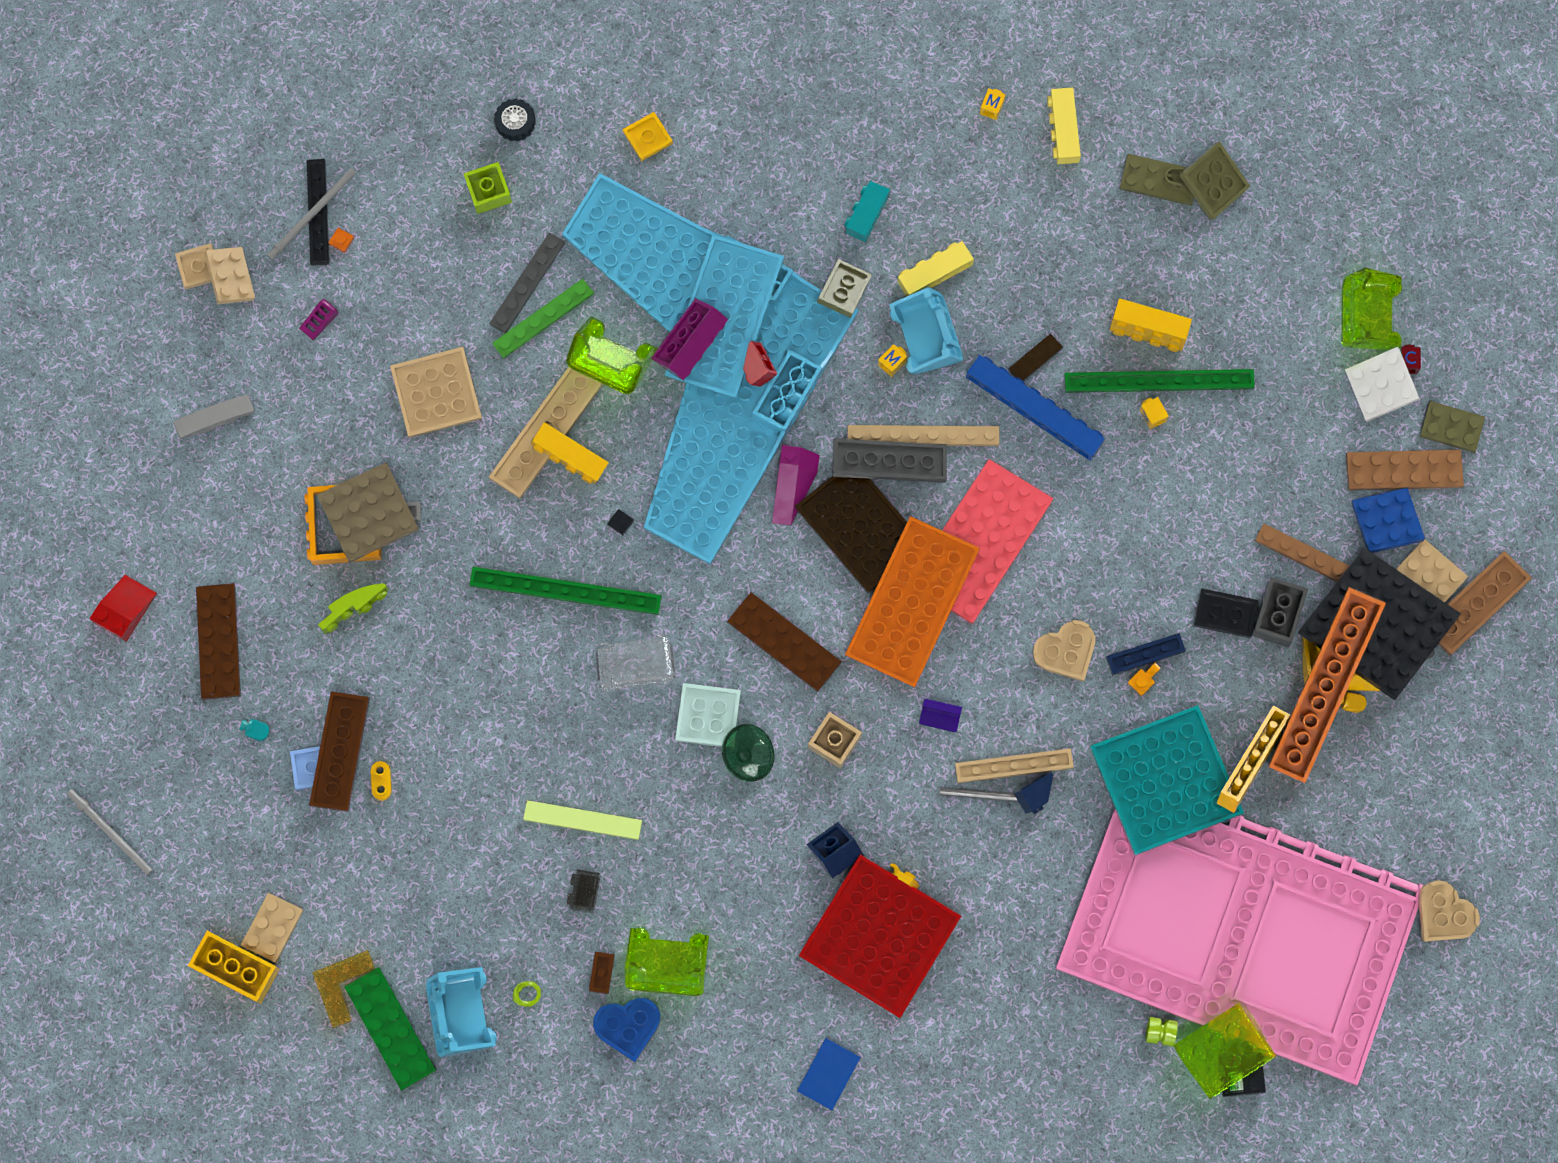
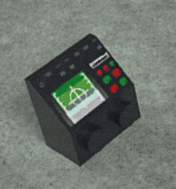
M1262 1052L1219 1056L1223 1097L1266 1093Z

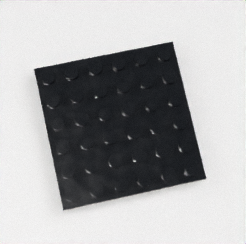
M1364 548L1304 623L1298 634L1321 649L1348 587L1385 602V607L1355 673L1395 701L1461 613Z

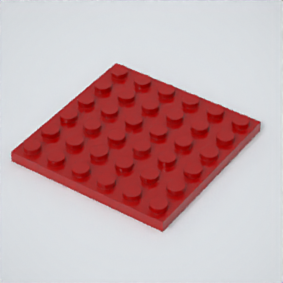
M860 854L800 952L799 957L898 1018H901L962 916L915 887H911L897 879V876Z

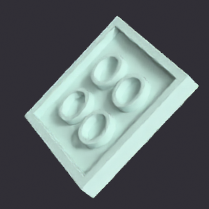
M683 683L675 741L733 748L741 690Z

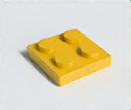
M655 112L622 129L641 162L673 144V140Z

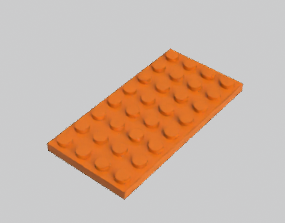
M910 516L845 656L915 688L980 548Z

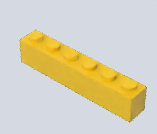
M1275 706L1271 708L1221 791L1217 804L1235 813L1284 731L1290 714Z

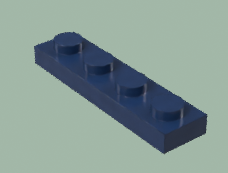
M1180 633L1106 656V660L1113 676L1185 653L1186 650Z

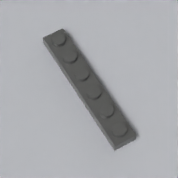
M548 233L489 324L503 333L508 332L565 245V241Z

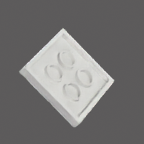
M1399 347L1345 369L1366 422L1420 400Z

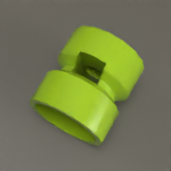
M1149 1016L1145 1042L1157 1044L1160 1041L1162 1045L1174 1047L1178 1022L1167 1019L1162 1022L1160 1018Z

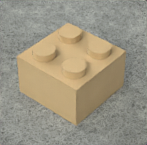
M829 712L808 743V749L841 769L861 739L862 732Z

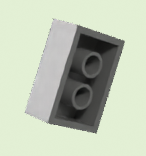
M1271 577L1263 596L1252 636L1289 647L1295 635L1308 589Z

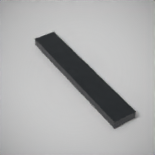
M325 159L306 160L308 212L327 193ZM327 204L309 222L311 266L330 265Z

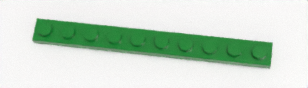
M1254 369L1073 372L1064 374L1065 393L1248 390L1255 388Z
M472 567L469 586L474 588L659 615L662 595L478 567Z

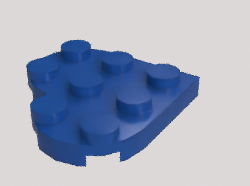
M636 998L630 1000L625 1006L617 1003L602 1006L594 1016L593 1028L596 1035L603 1042L633 1062H636L660 1024L661 1015L657 1006L651 1000Z

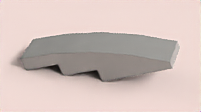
M247 394L191 413L175 420L173 424L179 438L183 439L215 430L217 426L234 422L236 418L253 414L254 408Z

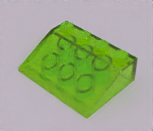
M1240 1002L1173 1045L1182 1062L1209 1099H1212L1277 1056L1247 1006Z

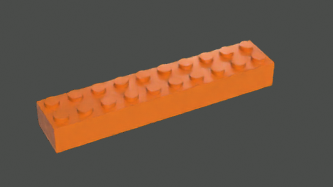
M1351 587L1347 588L1271 758L1270 768L1301 782H1306L1385 607V602Z

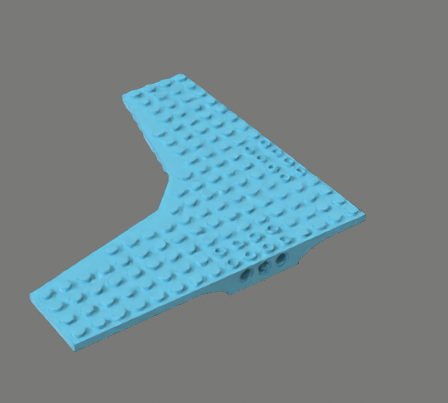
M601 173L598 174L562 233V236L669 333L688 308L712 235L737 241L730 236H723L705 229ZM782 264L756 342L762 343L778 375L762 387L749 384L744 376L737 399L686 383L652 503L645 521V530L711 565L859 312L858 309H855L852 317L849 318L817 303L822 290L810 284L793 272L792 269Z

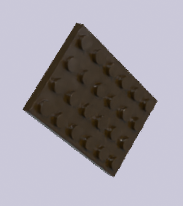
M832 476L795 505V508L868 594L877 587L907 521L870 479Z

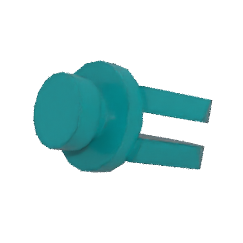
M245 719L242 720L239 730H245L244 735L257 741L267 739L269 736V726L266 723L255 719H250L249 723Z

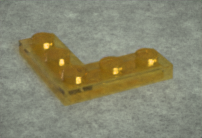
M368 950L312 972L333 1029L352 1021L339 984L376 969Z

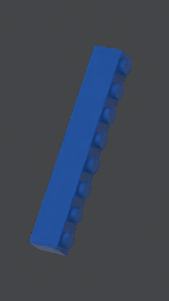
M978 356L966 373L968 380L1089 461L1093 459L1104 443L1105 438L1102 433L1087 427L1083 420H1077L1072 417L1068 410L1057 407L1053 400L1042 397L1035 388L1030 389L1024 385L1025 383L1020 378H1014L1009 375L1005 368H999L994 365L990 358Z

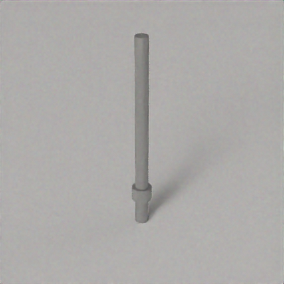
M73 789L67 793L77 804L76 807L81 812H85L147 875L153 871L90 807V803L85 798L82 799Z

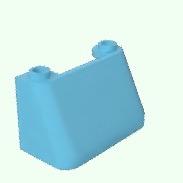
M927 287L889 304L891 309L890 316L893 321L901 324L910 357L907 358L906 368L910 373L916 375L963 361L962 351L946 301L940 292Z
M482 967L440 972L431 976L426 981V992L435 1046L439 1057L496 1046L497 1037L495 1031L486 1027L480 989L486 984L487 978Z

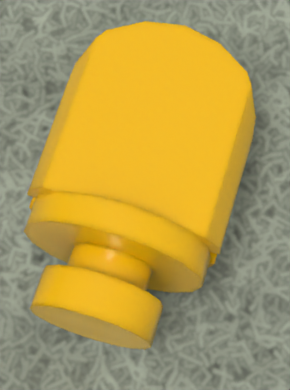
M1346 692L1340 707L1345 711L1358 713L1365 709L1367 701L1363 695Z

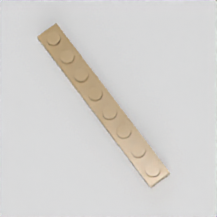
M848 425V439L941 444L947 446H999V426Z

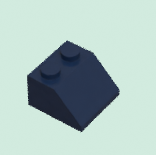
M839 822L806 844L832 878L854 864L860 854L864 856L855 839Z

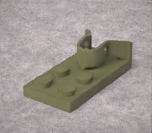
M1127 155L1120 190L1192 206L1194 196L1179 176L1187 167L1137 155Z

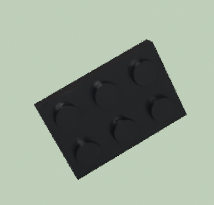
M1201 588L1194 627L1251 638L1258 600Z

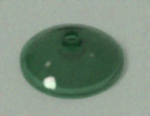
M752 724L738 725L726 734L722 743L724 764L728 771L737 779L745 782H755L766 777L771 771L775 759L774 747L769 736L761 728Z

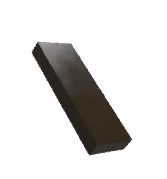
M1050 333L1008 368V371L1014 377L1025 381L1061 351L1063 346Z

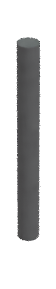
M940 788L939 795L1017 802V798L1011 793Z

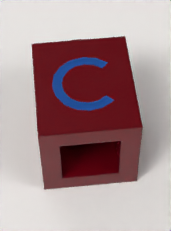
M1411 344L1402 346L1400 351L1409 373L1418 374L1421 369V347H1415V345Z

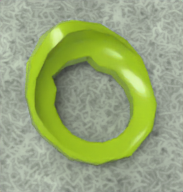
M521 982L514 988L512 1000L520 1006L531 1007L540 1000L541 989L535 982ZM531 986L537 992L536 998L528 1002L522 1001L519 997V992L523 988Z

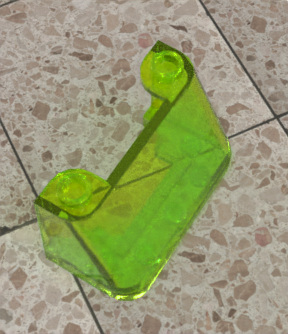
M1365 267L1345 277L1342 283L1341 341L1344 347L1376 350L1401 348L1402 338L1400 333L1392 332V298L1402 291V276Z
M590 316L574 335L566 359L568 366L623 394L633 393L651 364V358L658 348L648 343H643L635 352L604 337L605 326L603 322Z
M630 928L625 962V986L634 991L687 996L702 995L705 986L709 935L697 933L690 937L689 942L650 939L649 932L644 928Z

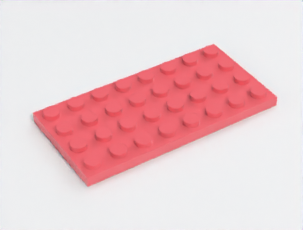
M990 459L942 530L980 548L951 612L972 625L1054 499Z

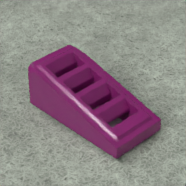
M323 298L299 329L314 341L339 313L335 307ZM324 308L329 311L328 314L323 311ZM319 313L325 318L324 320L318 317ZM315 319L320 325L317 326L312 321ZM308 325L315 329L314 333L307 328Z

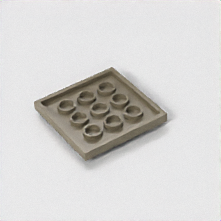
M387 462L317 494L349 563L419 531Z

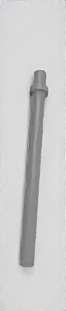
M350 168L278 244L275 243L273 245L274 248L267 256L273 260L279 252L282 253L284 251L283 248L356 174V171Z

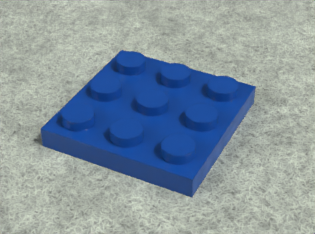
M1408 488L1352 500L1359 528L1366 548L1370 552L1376 553L1425 540Z

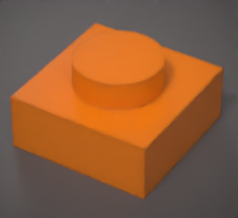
M337 228L328 243L330 246L345 253L354 240V236Z

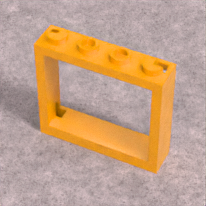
M337 485L307 487L308 493L304 495L305 504L308 505L305 519L306 523H309V530H306L307 542L310 541V548L307 549V559L313 565L348 563L345 553L317 555L315 495ZM381 548L353 562L382 560Z

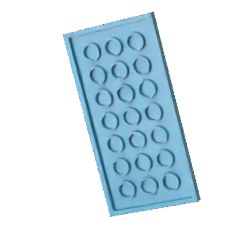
M714 234L712 235L688 307L696 298L716 308L728 321L685 380L674 376L667 370L665 377L737 399L745 376L743 367L748 344L751 341L756 342L784 261V256Z

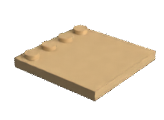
M463 347L390 366L409 438L482 419Z

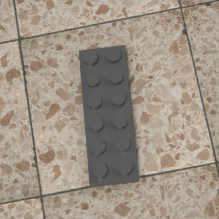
M834 438L832 476L946 483L947 445Z

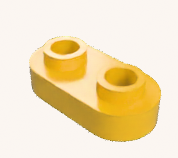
M382 761L374 763L371 767L372 794L380 801L387 800L392 794L391 770L388 764ZM379 768L384 769L383 773L378 774L377 770ZM380 787L385 788L383 793L378 792Z

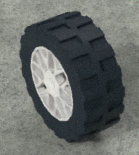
M509 99L497 107V111L494 114V122L498 133L504 139L509 141L524 140L534 131V126L536 125L534 111L524 100Z

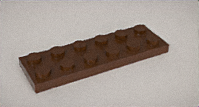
M235 584L196 587L201 699L241 697Z
M750 592L727 621L729 625L817 692L842 663V661L752 592Z
M330 692L309 802L310 807L349 812L370 701L369 697Z

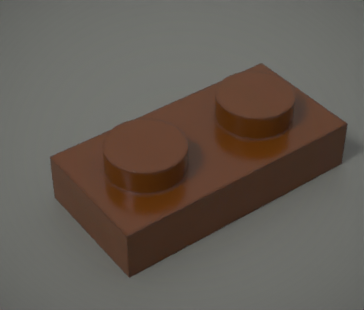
M595 952L589 992L609 994L615 954Z

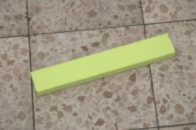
M528 800L523 818L524 821L639 840L642 820Z

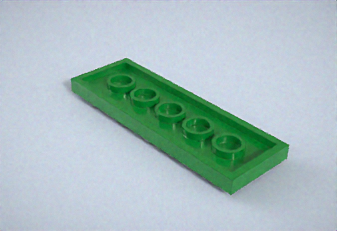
M380 967L344 987L401 1091L436 1072L433 1063Z

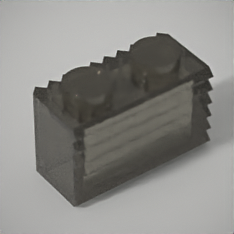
M577 869L576 874H572L570 885H573V891L568 894L567 905H570V910L594 914L601 878L600 873Z

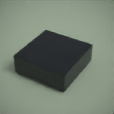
M618 509L607 525L623 536L634 522V519Z

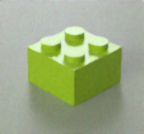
M499 162L463 173L477 214L512 203Z

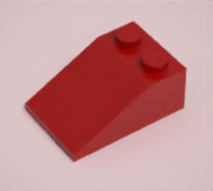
M124 575L100 601L89 619L95 625L127 642L157 593Z

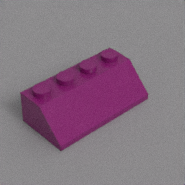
M695 298L651 359L674 376L685 380L690 375L695 364L701 360L706 349L713 343L714 338L724 328L728 319L713 306Z

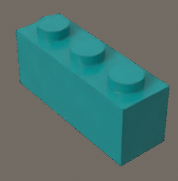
M871 180L867 186H863L860 193L862 197L860 201L855 202L852 208L854 212L851 217H847L844 224L846 234L865 243L890 196L889 188Z

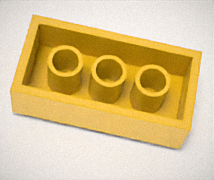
M1119 298L1109 331H1112L1116 336H1130L1134 341L1141 342L1144 340L1152 346L1159 347L1161 345L1167 347L1172 352H1178V350H1183L1192 319Z
M206 931L187 965L259 1004L263 1002L280 970L275 965L209 931Z

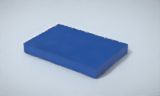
M825 1038L797 1092L832 1111L861 1057Z

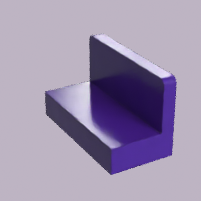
M924 698L919 724L955 733L957 732L962 707Z

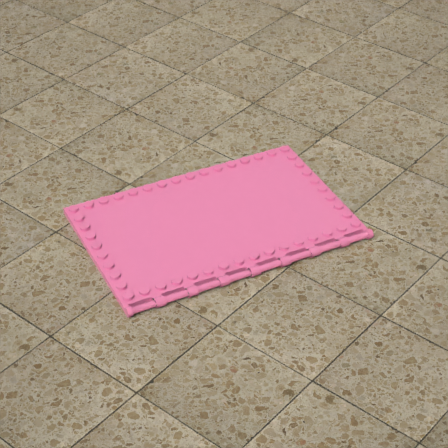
M1114 809L1056 970L1357 1086L1419 907V894L1423 884H1414L1393 876V873L1382 869L1380 871L1359 863L1352 857L1346 855L1343 857L1318 847L1319 845L1310 841L1304 842L1281 833V830L1273 827L1267 828L1246 820L1241 815L1230 819L1229 825L1219 823L1134 856ZM1241 826L1266 835V839L1264 840L1241 831ZM1278 840L1303 849V854L1277 845ZM1315 855L1340 863V868L1314 859ZM1356 869L1379 879L1377 882L1353 874L1352 871ZM1390 883L1415 892V897L1390 888Z

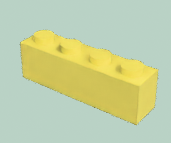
M1073 88L1051 89L1050 96H1047V106L1051 107L1052 112L1049 113V124H1053L1051 141H1055V147L1052 149L1053 159H1057V164L1079 163L1081 154Z
M963 241L958 244L955 242L949 245L947 250L934 253L929 260H922L914 268L903 270L899 274L897 282L907 297L927 287L933 288L971 267L974 259Z

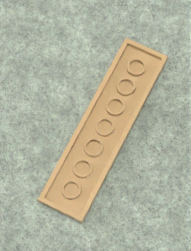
M575 357L492 471L489 479L521 499L550 457L544 452L542 454L536 452L531 445L542 424L545 422L564 435H567L606 382L607 377Z

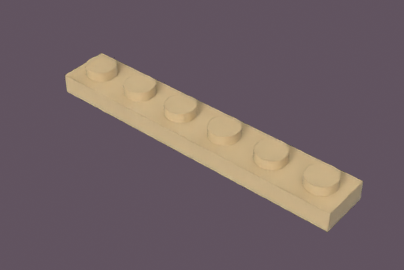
M1071 748L955 763L957 784L1074 768Z

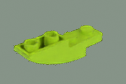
M384 583L365 586L345 594L328 606L332 613L318 624L319 628L324 634L327 632L332 633L337 629L339 622L345 621L353 615L352 611L356 610L359 615L369 612L373 607V603L377 600L381 601L387 596L389 589Z

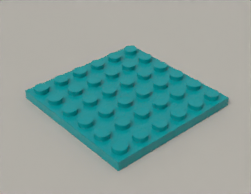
M1199 705L1090 746L1134 856L1244 814L1241 804H1239L1235 813L1217 804L1220 793L1229 780V776Z

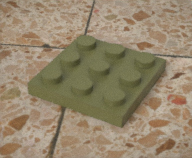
M1220 141L1213 144L1179 175L1210 220L1215 219L1250 187Z

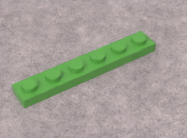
M582 278L495 340L492 345L503 359L590 298L594 295V292Z

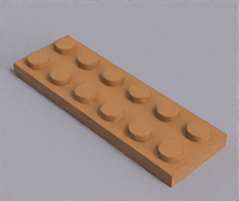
M1461 450L1346 453L1349 491L1464 487Z
M1504 551L1448 603L1449 606L1460 612L1461 615L1438 645L1451 656L1525 586L1532 577Z

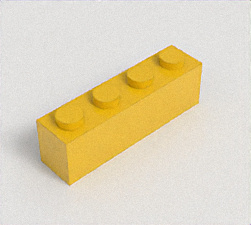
M545 422L531 442L536 452L540 454L544 452L549 455V459L556 464L560 462L565 465L567 471L572 474L577 473L581 475V479L588 484H596L609 463Z

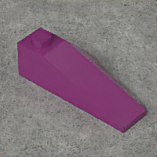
M782 445L773 524L792 525L798 513L795 505L806 497L817 475L820 455L801 447Z

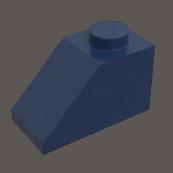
M1052 772L1042 775L1014 793L1025 814L1030 812L1036 814L1044 809L1043 805L1049 800L1053 780Z

